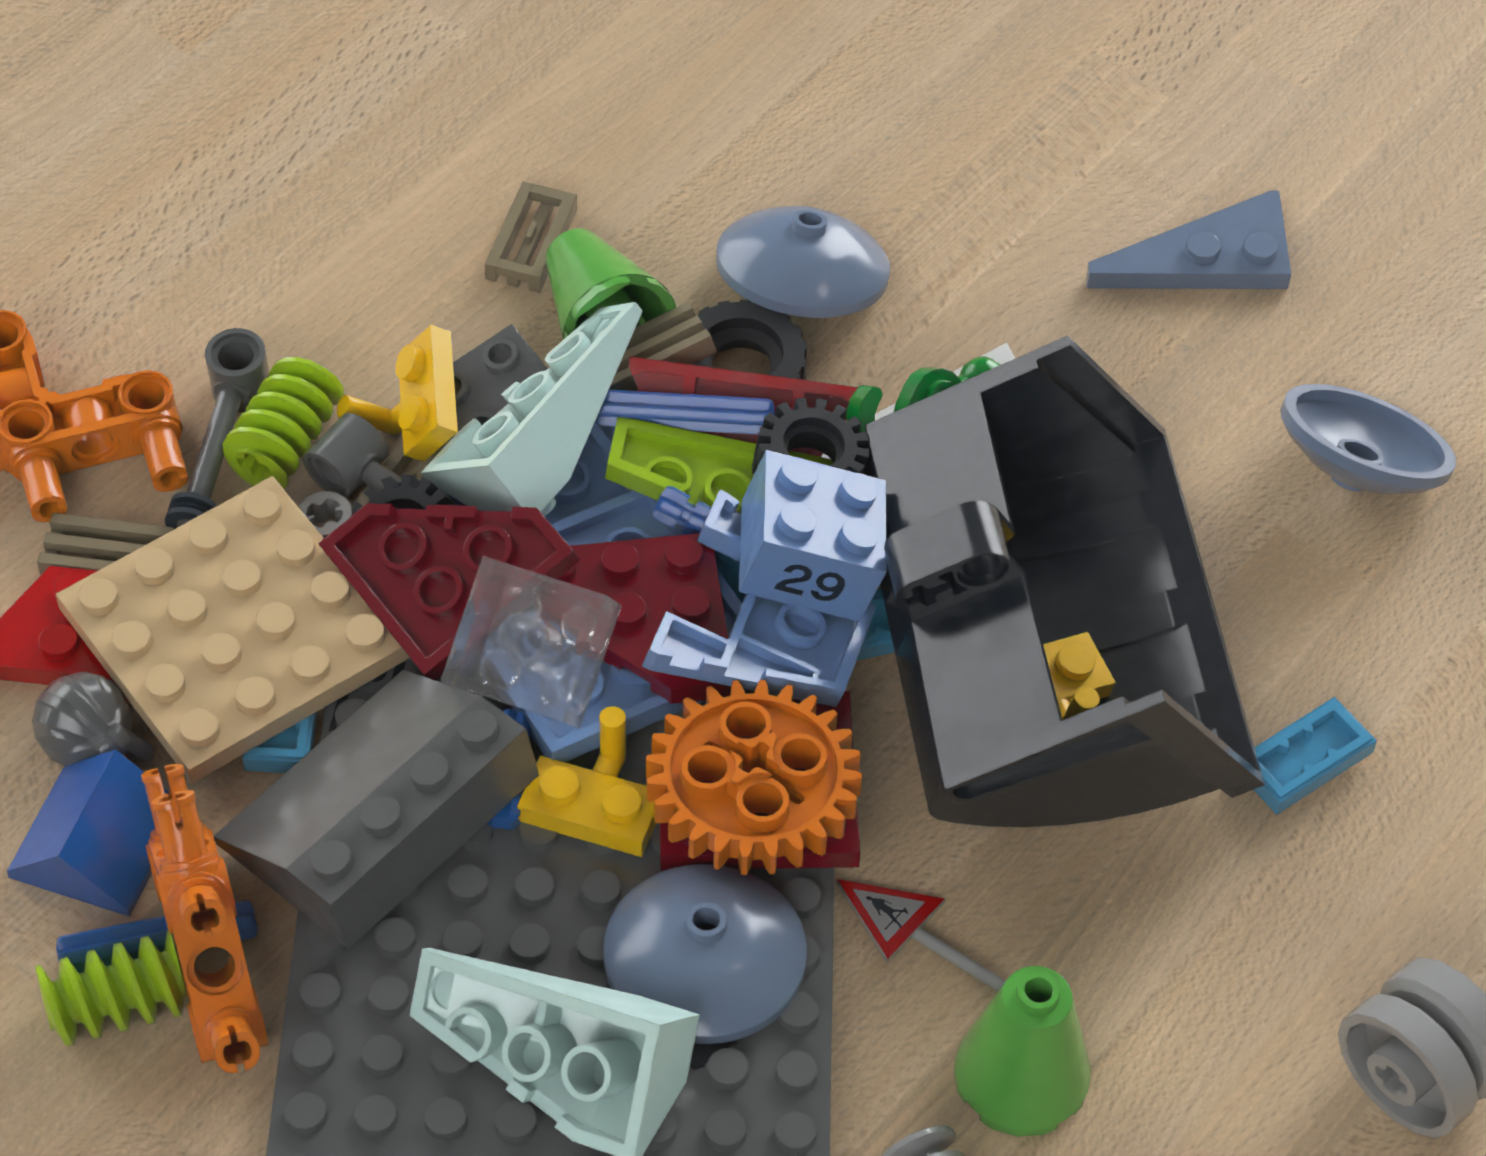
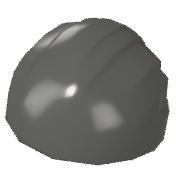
M77 672L60 677L53 681L38 697L32 718L34 735L43 751L53 761L69 766L75 762L115 749L123 756L128 753L142 760L154 759V748L148 741L132 733L133 713L130 702L111 680H107L102 675Z

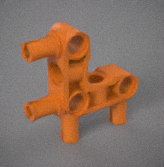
M0 310V472L11 473L12 476L22 482L34 520L37 522H50L52 513L66 514L67 504L59 474L140 454L144 455L153 486L157 491H175L187 483V470L178 443L181 438L183 425L175 403L173 385L168 377L152 370L138 371L133 374L103 379L101 385L61 395L56 391L49 392L48 388H44L45 385L37 349L25 321L15 312Z
M182 764L164 766L170 789L169 793H164L158 768H154L141 774L155 829L150 832V838L145 847L169 934H173L189 999L187 1009L200 1061L202 1064L215 1060L218 1066L227 1073H239L237 1065L243 1063L246 1071L257 1064L260 1057V1048L269 1046L257 994L254 986L251 985L235 919V917H238L226 865L223 857L219 858L211 828L208 829L202 823V820L199 819L195 803V792L187 789L184 766ZM219 947L230 953L227 964L215 973H203L194 967L197 956L208 948Z

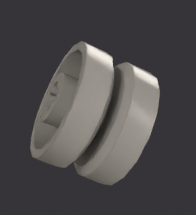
M1421 957L1403 965L1383 983L1380 994L1378 993L1365 999L1342 1019L1337 1033L1341 1054L1353 1078L1371 1101L1391 1119L1412 1132L1432 1138L1450 1134L1472 1114L1477 1101L1486 1098V993L1456 969L1438 960Z

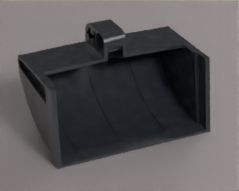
M1068 335L866 424L865 432H867L869 439L866 449H870L864 475L886 480V542L884 552L887 561V572L880 586L926 802L931 816L951 823L988 827L1060 826L1138 814L1177 804L1218 789L1234 798L1265 785L1166 431ZM1088 632L1116 683L1110 696L1101 698L1097 707L1062 720L1043 644Z

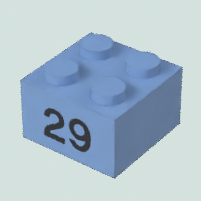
M766 450L742 499L739 592L861 621L887 572V561L884 552L886 542V480Z

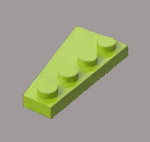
M617 417L605 479L657 501L667 486H673L690 495L688 502L696 505L698 500L711 507L719 490H722L740 502L736 511L741 514L742 499L754 476L752 474V462L756 444L631 418ZM788 451V454L793 457L803 458L828 466L833 464V461L829 458Z

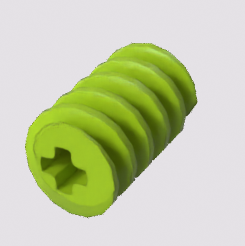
M285 357L276 361L269 372V377L263 380L257 390V395L252 397L246 407V412L240 415L234 425V430L228 433L223 442V454L235 473L251 486H255L273 476L282 488L285 489L289 483L288 476L295 474L300 466L299 458H302L312 447L310 441L318 438L323 430L322 423L329 421L334 413L333 406L338 405L340 399L344 396V388L338 378L325 367L304 358Z
M169 930L166 933L165 951L163 952L158 950L149 936L141 937L137 959H133L122 943L114 944L111 966L106 967L95 950L88 951L86 954L85 970L81 974L78 973L67 957L61 958L59 961L58 977L55 981L49 978L40 964L35 965L51 1031L55 1030L68 1047L75 1045L77 1025L79 1023H83L92 1038L99 1039L102 1038L105 1016H110L121 1032L129 1030L131 1009L137 1008L147 1024L156 1023L158 1002L164 1001L174 1017L183 1016L186 991Z

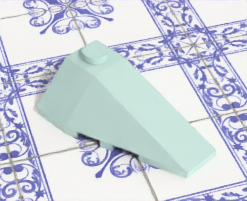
M636 302L599 308L546 355L545 361L549 366L546 371L535 373L522 383L517 381L501 394L508 403L483 425L473 418L456 433L421 474L442 491L467 506H476L479 511H511L512 507H537L546 516L556 504L554 497L572 476L643 312Z
M425 948L421 952L409 1016L469 1062H480L508 1084L506 1090L522 1103L530 1101L557 1122L555 1128L571 1141L614 1156H643L687 1082L700 1014L635 994L433 948Z

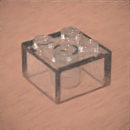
M483 556L440 681L478 694L484 698L580 729L622 605L604 594Z

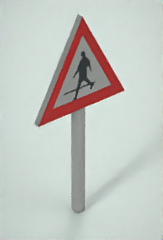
M841 879L836 880L840 890L887 963L913 938L996 991H999L1005 983V980L921 928L945 903V898Z

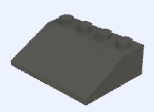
M402 670L213 837L215 843L349 950L539 776V772L525 727L478 694Z

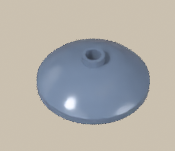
M782 206L752 212L732 223L724 230L719 238L716 250L717 269L723 280L736 293L761 307L799 317L831 318L864 310L876 303L885 293L890 275V263L885 251L865 229L844 217L814 207Z
M1305 384L1290 389L1281 405V418L1293 441L1314 465L1331 476V479L1336 484L1345 489L1357 492L1364 490L1378 494L1421 493L1447 483L1456 467V457L1452 448L1434 429L1403 409L1374 396L1334 385Z
M691 864L674 867L647 878L634 887L615 908L606 928L603 960L605 974L611 989L639 995L700 1014L694 1043L715 1044L750 1036L773 1023L784 1013L802 985L807 960V944L804 929L796 911L789 901L772 885L749 872L747 875H741L738 868L723 865L717 870L713 868V864ZM701 924H710L716 926V928L709 931H703L698 929L696 926Z

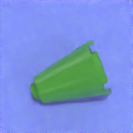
M576 228L563 232L548 247L546 265L563 340L601 307L636 302L643 311L636 327L676 308L674 298L661 282L590 230Z
M1028 966L1011 974L964 1035L958 1046L954 1064L957 1092L964 1104L966 1100L980 1114L979 1120L989 1128L1016 1137L1045 1135L1057 1129L1059 1123L1069 1118L1073 1113L1075 1115L1083 1106L1091 1079L1089 1057L1071 988L1067 981L1052 969L1042 966Z

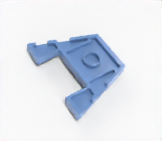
M719 490L697 541L740 561L741 514L736 511L740 502L729 493ZM746 594L728 639L666 611L642 667L651 671L731 686L732 681L738 680L743 689L755 691L760 680H766L768 692L773 695H778L788 684L793 686V699L804 700L814 695L817 697L818 704L836 707L846 690L876 606L870 602L861 621H855L789 603Z

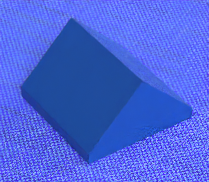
M116 749L75 762L69 766L65 765L7 870L8 877L130 917L152 874L145 845L148 844L150 832L155 829L145 784L141 779V774L144 772Z

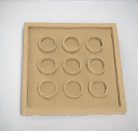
M273 476L56 593L60 611L175 763L184 766V775L191 784L410 658L319 546L318 543L324 539L323 536Z

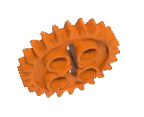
M738 680L732 681L731 696L724 698L712 686L707 687L706 704L704 706L688 697L683 700V718L667 713L664 717V733H653L652 754L646 755L647 801L654 802V821L656 823L668 822V840L671 843L689 837L690 858L694 859L709 849L714 852L713 868L717 870L726 863L729 857L737 858L741 875H747L753 860H762L769 874H775L777 857L786 856L795 867L799 868L802 866L804 847L820 856L826 853L827 835L841 839L844 836L845 819L855 818L857 797L861 794L862 773L859 772L860 750L851 749V729L836 730L837 712L835 710L827 711L817 716L816 696L811 695L797 704L792 701V685L787 684L778 696L769 695L766 680L759 681L754 694H745ZM739 737H750V739H741ZM801 768L806 769V771H796L793 769ZM700 781H713L714 783H701ZM755 813H767L770 815L757 816L755 815Z

